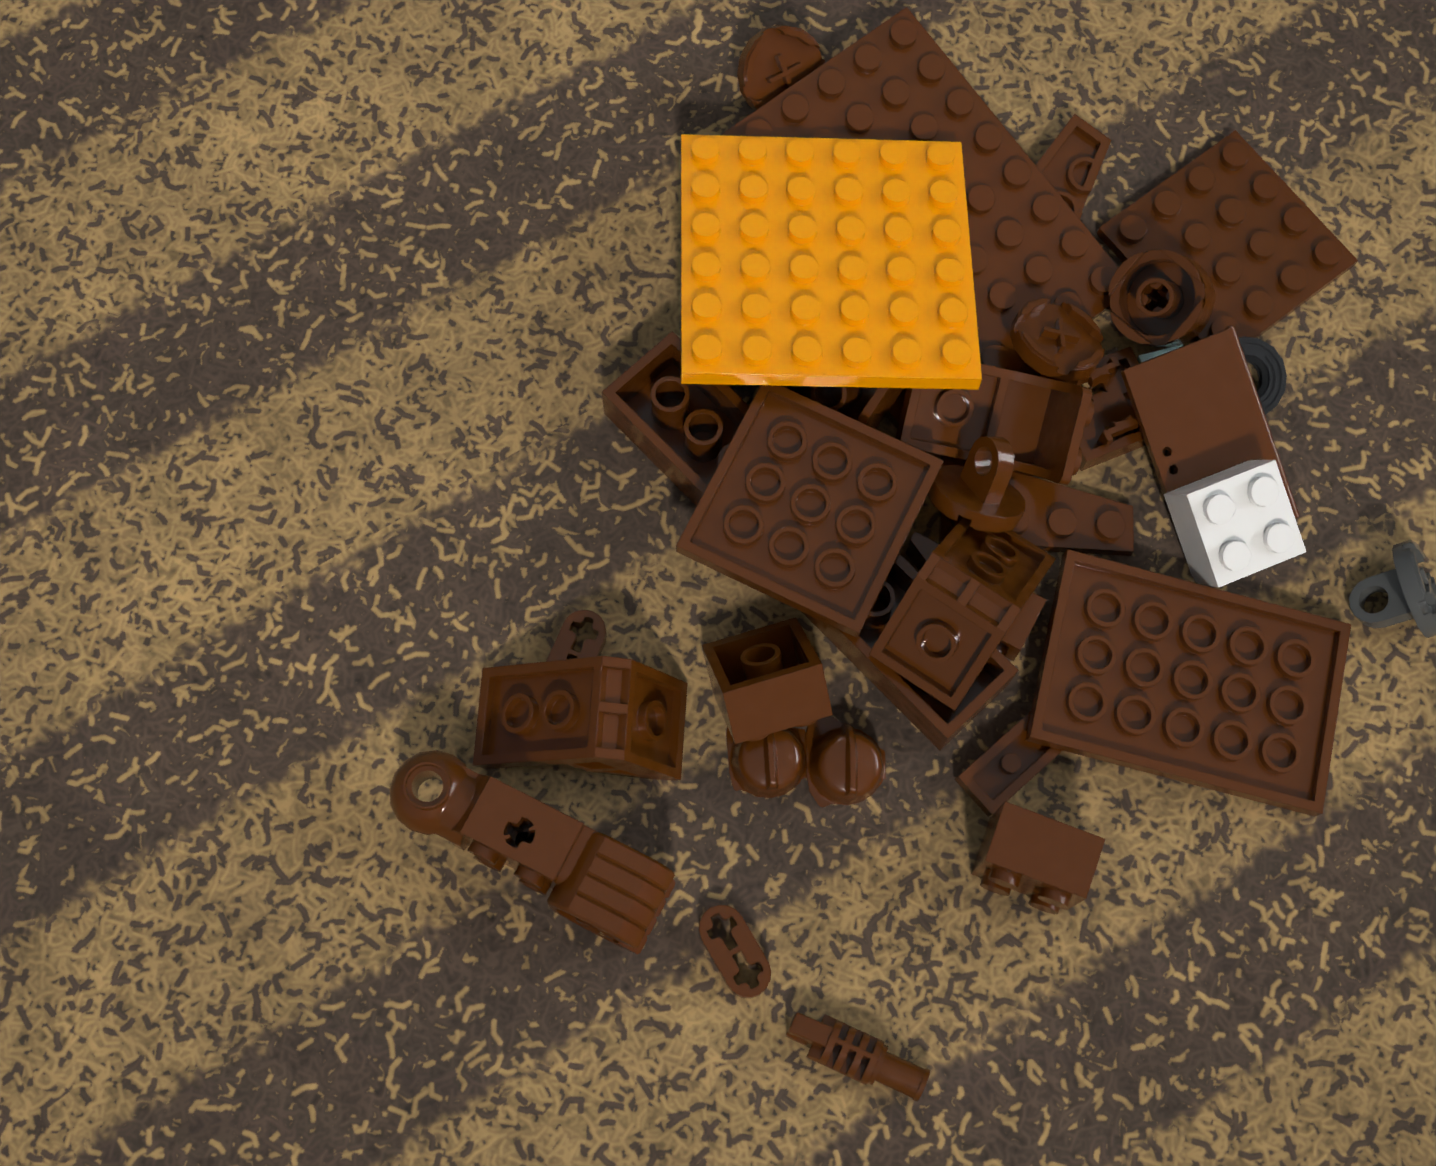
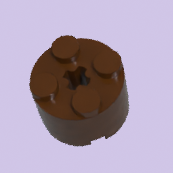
M1160 249L1135 254L1123 262L1111 279L1108 293L1110 296V315L1117 329L1134 342L1162 348L1179 346L1195 338L1210 320L1216 300L1215 289L1210 277L1197 262L1174 251ZM1158 290L1167 292L1165 297L1168 303L1164 308L1157 306L1159 301L1154 295Z

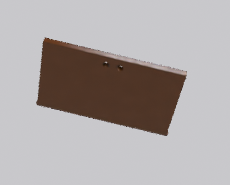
M1234 325L1227 326L1223 331L1120 371L1163 494L1249 460H1276L1295 519L1300 516Z

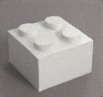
M1249 460L1164 494L1189 570L1197 584L1219 588L1306 552L1276 460Z

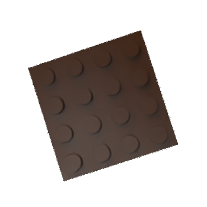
M1236 130L1103 224L1097 231V235L1122 263L1131 256L1141 252L1158 249L1171 250L1194 260L1207 272L1215 289L1216 300L1210 320L1205 328L1192 339L1194 342L1223 331L1230 325L1235 326L1238 337L1258 338L1354 267L1358 261ZM1158 290L1154 297L1157 298L1158 303L1164 308L1168 303L1165 297L1167 292Z
M760 385L676 545V552L858 638L944 460L783 386Z

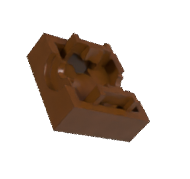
M1131 346L1104 356L1089 377L1078 381H1063L1079 386L1088 382L1091 389L1101 384L1104 390L1092 396L1094 414L1090 424L1084 428L1080 443L1082 449L1081 471L1146 446L1120 372L1139 364ZM1130 430H1133L1134 432L1130 435L1113 441V437L1118 436Z

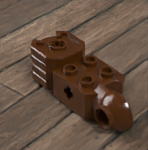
M438 750L419 752L406 759L394 773L389 788L390 805L397 819L408 829L425 835L437 834L462 850L469 846L467 851L475 855V860L498 872H501L504 865L515 869L514 875L520 878L519 882L540 894L546 895L549 888H552L553 890L547 899L552 911L623 949L635 954L641 953L647 941V935H650L657 921L656 917L660 915L666 903L665 898L669 897L676 884L673 879L675 874L668 867L491 776L478 774L468 769L453 754ZM432 778L443 781V790L438 798L430 802L418 799V789L424 781ZM530 834L532 835L533 841L530 844L522 841L517 847L515 840L518 837L526 839Z

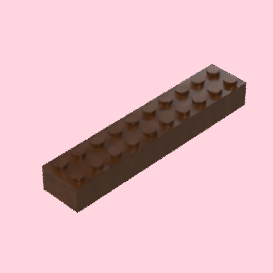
M673 331L602 391L604 414L697 506L743 420L749 405L728 385L681 384V339ZM899 553L858 638L806 613L803 614L941 751L1010 684L1019 670L996 649L954 711L869 655L918 574V571Z

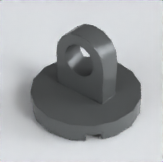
M1412 540L1393 545L1392 553L1396 569L1360 581L1350 594V609L1354 616L1367 627L1375 629L1385 628L1414 619L1426 638L1436 636V581L1434 577H1431L1430 572L1425 573L1423 567L1419 568L1418 563L1425 562V556L1419 545ZM1375 592L1388 594V604L1382 611L1378 613L1365 612L1364 604L1371 594Z

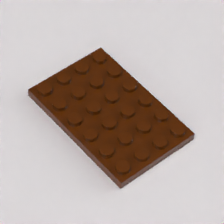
M1068 549L1062 555L1025 741L1310 816H1318L1323 814L1351 624Z

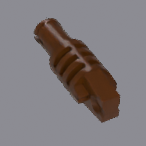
M796 1013L786 1033V1037L810 1048L806 1056L807 1058L864 1085L868 1083L873 1085L874 1081H877L911 1097L914 1101L920 1099L931 1070L924 1069L887 1052L889 1046L885 1045L884 1041L824 1014L822 1021L819 1022L803 1014Z

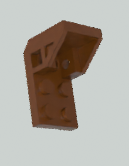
M964 517L929 556L869 655L954 711L1056 560V558L1012 530L1000 533L978 531L970 527L971 520Z
M610 656L482 668L473 766L483 769L566 764L593 773L643 779L681 780L688 683L633 659Z

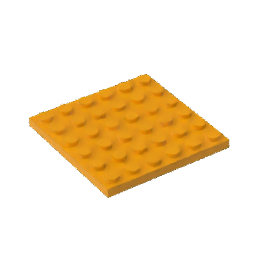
M681 134V384L979 390L982 373L961 142Z

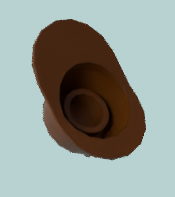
M832 716L818 719L815 723L808 725L806 732V777L810 794L822 808L830 804L850 805L864 801L873 795L883 780L886 779L885 751L878 746L873 738L861 730L854 729L848 723H841Z
M727 727L729 774L735 791L742 790L757 797L774 798L787 794L802 779L807 778L805 729L788 728L769 734L759 741H745L735 744Z

